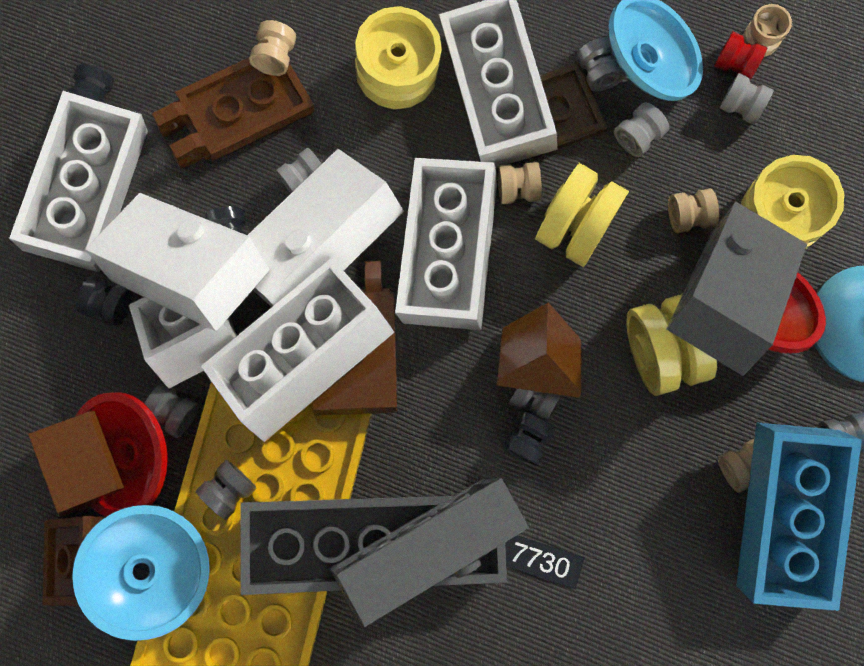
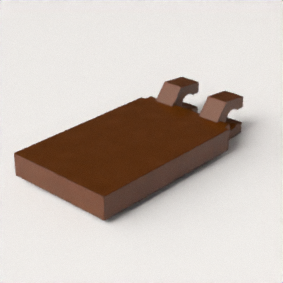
M250 57L175 91L178 101L153 112L152 115L163 138L181 131L185 125L188 128L190 135L169 145L179 167L182 169L194 164L202 156L205 160L211 158L214 161L315 112L312 100L290 63L285 74L276 76L258 71L251 65Z
M381 261L365 262L366 289L360 290L378 308L394 333L313 401L314 416L397 413L394 294H390V288L383 289Z

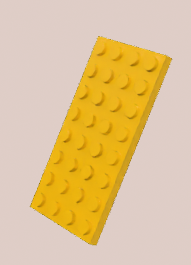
M211 381L174 512L183 516L195 527L204 541L210 566L208 585L199 606L182 625L163 636L148 640H137L130 666H309L327 591L241 595V503L351 499L372 414L314 416L312 401L264 442L240 422ZM226 459L235 465L257 488L248 498H241L235 504V512L227 520L216 514L196 493V490L204 481H211L217 475V468Z

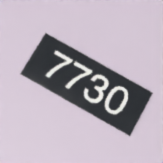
M519 535L505 542L506 567L576 590L585 557Z

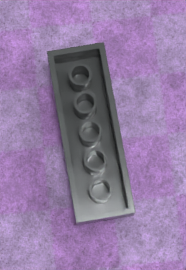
M453 496L241 503V595L339 591L341 589L329 568ZM505 543L478 558L481 566L461 578H456L455 574H452L434 586L506 583Z

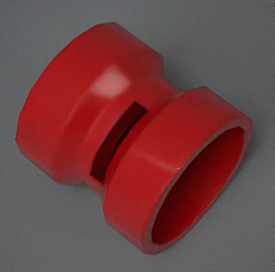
M732 31L714 67L723 71L730 69L751 80L763 60L768 47L759 43L746 44L744 43V36Z

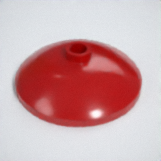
M798 272L774 343L768 349L770 351L789 354L803 352L811 348L824 333L826 316L822 302L813 287Z
M111 392L91 398L80 408L76 416L95 411L124 486L123 489L93 505L91 508L107 517L124 508L152 505L163 487L167 472V446L159 422L152 411L142 401L132 395L122 392Z

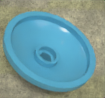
M622 0L619 2L610 15L609 39L615 59L625 75L642 91L663 100L678 101L692 94L701 83L703 61L698 43L684 20L672 8L660 0Z
M856 266L835 274L822 284L816 292L825 311L826 326L822 337L814 346L822 359L836 372L849 379L864 382V266Z
M151 505L132 506L116 511L95 525L79 547L73 567V588L77 602L85 616L97 628L111 636L134 641L163 636L182 625L195 612L202 601L209 580L210 566L207 549L195 527L174 511ZM138 563H145L149 567V574L143 580L135 579L132 574L134 566Z

